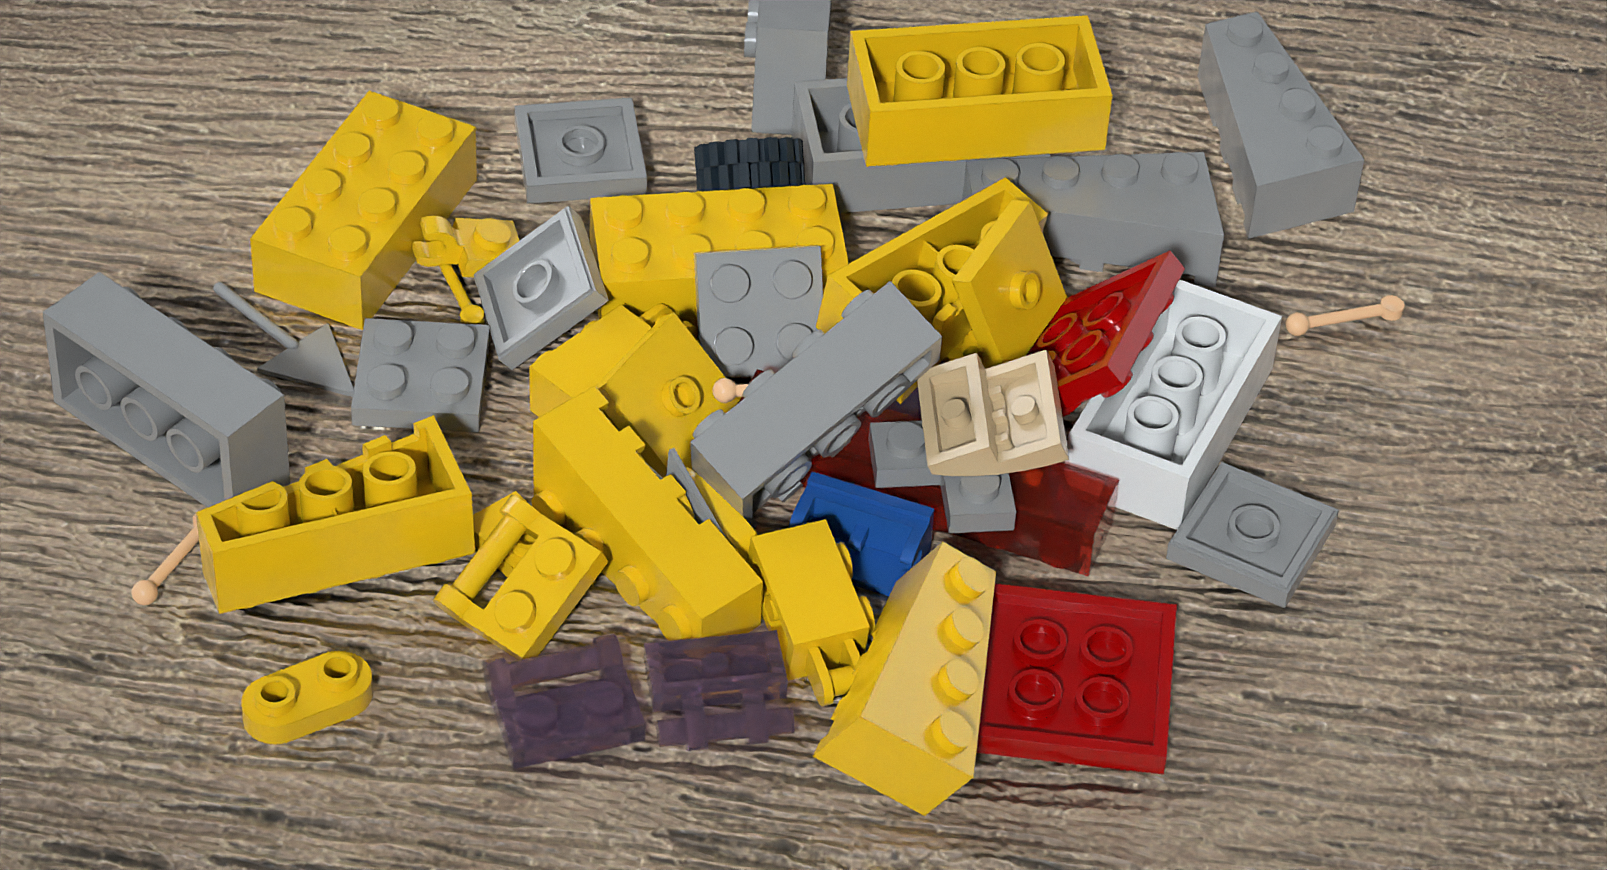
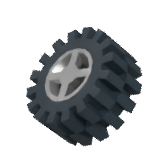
M799 138L726 140V142H709V144H700L694 147L697 192L805 185L803 141Z

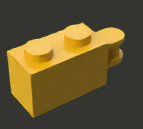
M658 304L637 317L627 308L620 305L602 318L589 322L581 332L554 350H548L541 354L529 366L530 411L540 417L592 386H596L662 317L673 313V310L665 304ZM683 321L686 328L697 339V328L690 322ZM603 411L604 415L616 427L615 423L611 420L607 413Z
M826 519L751 536L747 563L763 581L761 614L787 680L790 681L807 676L819 705L822 707L831 705L834 702L835 696L848 693L855 678L852 675L859 658L865 653L868 635H871L875 627L874 615L869 600L865 595L857 596L852 584L853 568L849 551L843 542H835Z

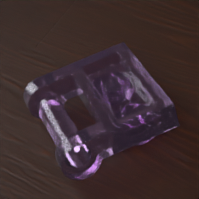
M614 633L594 637L593 645L512 662H506L504 657L483 661L485 686L513 769L645 741V721L625 670L620 645ZM599 671L601 677L598 680L518 697L515 696L513 691L514 688Z

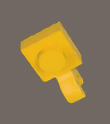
M426 216L421 218L420 226L424 240H429L430 242L414 241L412 248L416 262L419 265L434 267L442 264H458L462 277L474 278L473 275L519 242V237L514 222L511 220L455 218L453 226H451L450 222L443 217Z

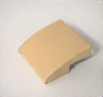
M1047 350L987 369L983 366L978 354L974 353L931 367L917 380L927 465L932 475H999L1031 470L1069 460L1055 366Z

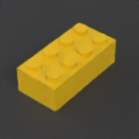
M1088 15L850 31L847 89L866 167L1105 150L1113 95Z
M369 90L251 236L254 292L363 330L365 318L372 319L416 261L412 248L413 242H425L420 226L421 218L440 216L448 219L476 182V126Z
M833 184L590 198V245L609 299L608 302L598 308L599 319L620 305L639 317L658 304H665L675 312L682 322L688 321L698 330L694 253L818 245L821 246L823 294L828 275L849 264Z

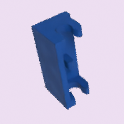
M811 472L807 480V486L790 519L789 528L826 519L835 542H843L849 551L853 568L851 580L853 586L889 596L896 581L930 553L935 509Z

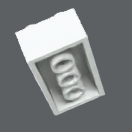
M1180 279L1172 292L1174 295L1172 304L1160 314L1152 329L1154 333L1152 341L1139 353L1131 368L1133 376L1129 383L1113 396L1103 398L1100 394L1090 398L1071 429L1067 443L1069 460L1065 461L1062 487L1175 530H1178L1206 487L1272 371L1282 316Z

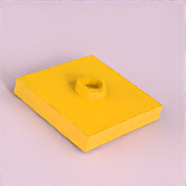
M1010 201L952 280L987 368L1026 356L1067 298L1030 201Z
M675 312L662 317L596 385V388L609 402L608 408L604 411L619 430L627 426L633 429L645 443L644 451L640 453L641 456L662 478L666 477L669 449L675 448L684 466L692 469L690 442L695 439L693 432L696 427L711 413L721 409L726 414L743 400L742 397H735L731 402L722 403L714 398L712 389L715 382L726 377Z

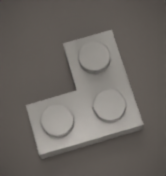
M922 421L870 423L868 442L876 488L940 485L949 533L1014 530L1016 509L1009 473L986 476L932 475L927 465Z

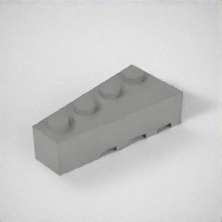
M749 0L744 57L755 58L751 132L791 135L794 82L826 80L832 0Z
M1253 12L1206 23L1197 77L1212 125L1218 128L1220 134V151L1224 163H1229L1233 176L1232 189L1237 204L1242 205L1245 214L1244 228L1248 239L1354 212L1364 158L1260 14Z
M1204 152L966 160L962 201L1006 177L1048 213L1043 236L1051 256L1067 258L1080 265L1079 269L1102 272L1103 264L1135 267L1170 250L1185 268L1183 274L1195 276L1194 285L1216 287L1224 232Z
M891 281L875 294L871 290H866L856 296L843 310L841 315L843 319L826 333L818 329L809 334L793 351V360L777 373H774L772 369L762 372L745 388L743 392L744 399L726 414L721 409L711 413L694 430L693 437L695 439L690 442L692 470L700 475L734 507L754 530L760 524L755 520L753 514L771 497H778L783 503L803 486L800 481L812 466L811 460L818 454L823 458L828 456L833 458L850 443L852 437L861 426V421L858 417L862 413L867 411L872 418L878 417L940 360L942 336Z

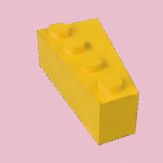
M1005 177L829 274L816 328L826 333L843 319L841 316L843 310L856 296L866 290H871L875 294L891 281L942 336L940 360L932 367L937 366L972 330L952 282L958 271L1011 200L1031 202L1042 233L1048 213ZM917 381L896 399L900 404L918 387Z
M594 385L533 421L534 496L531 500L532 506L545 517L600 550L608 560L607 565L601 572L616 585L621 597L629 605L639 606L658 624L662 634L670 643L676 646L681 645L701 663L761 625L763 581L710 519L701 524L695 521L692 507L685 496L686 491L671 474L661 480L658 478L640 454L644 451L645 443L630 426L620 431L616 429L603 413L608 408L609 402Z
M434 415L413 423L414 434L391 443V440L386 435L362 444L363 455L333 466L328 459L307 466L304 468L305 473L299 481L285 487L271 481L196 512L203 575L219 614L238 609H247L272 601L315 593L327 588L365 579L378 578L399 571L442 563L450 559L475 554L472 493Z
M942 541L896 581L871 633L873 640L870 647L859 658L852 673L855 677L848 693L839 700L831 717L834 721L831 729L820 740L813 754L814 758L923 816H926L974 778L996 571Z

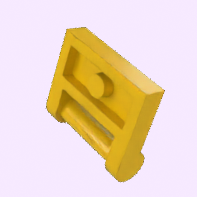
M511 495L500 509L503 518L453 584L451 586L444 584L432 600L453 619L530 668L607 565L608 560L600 550L545 517L520 497ZM524 532L536 539L486 607L482 609L474 604L472 601Z

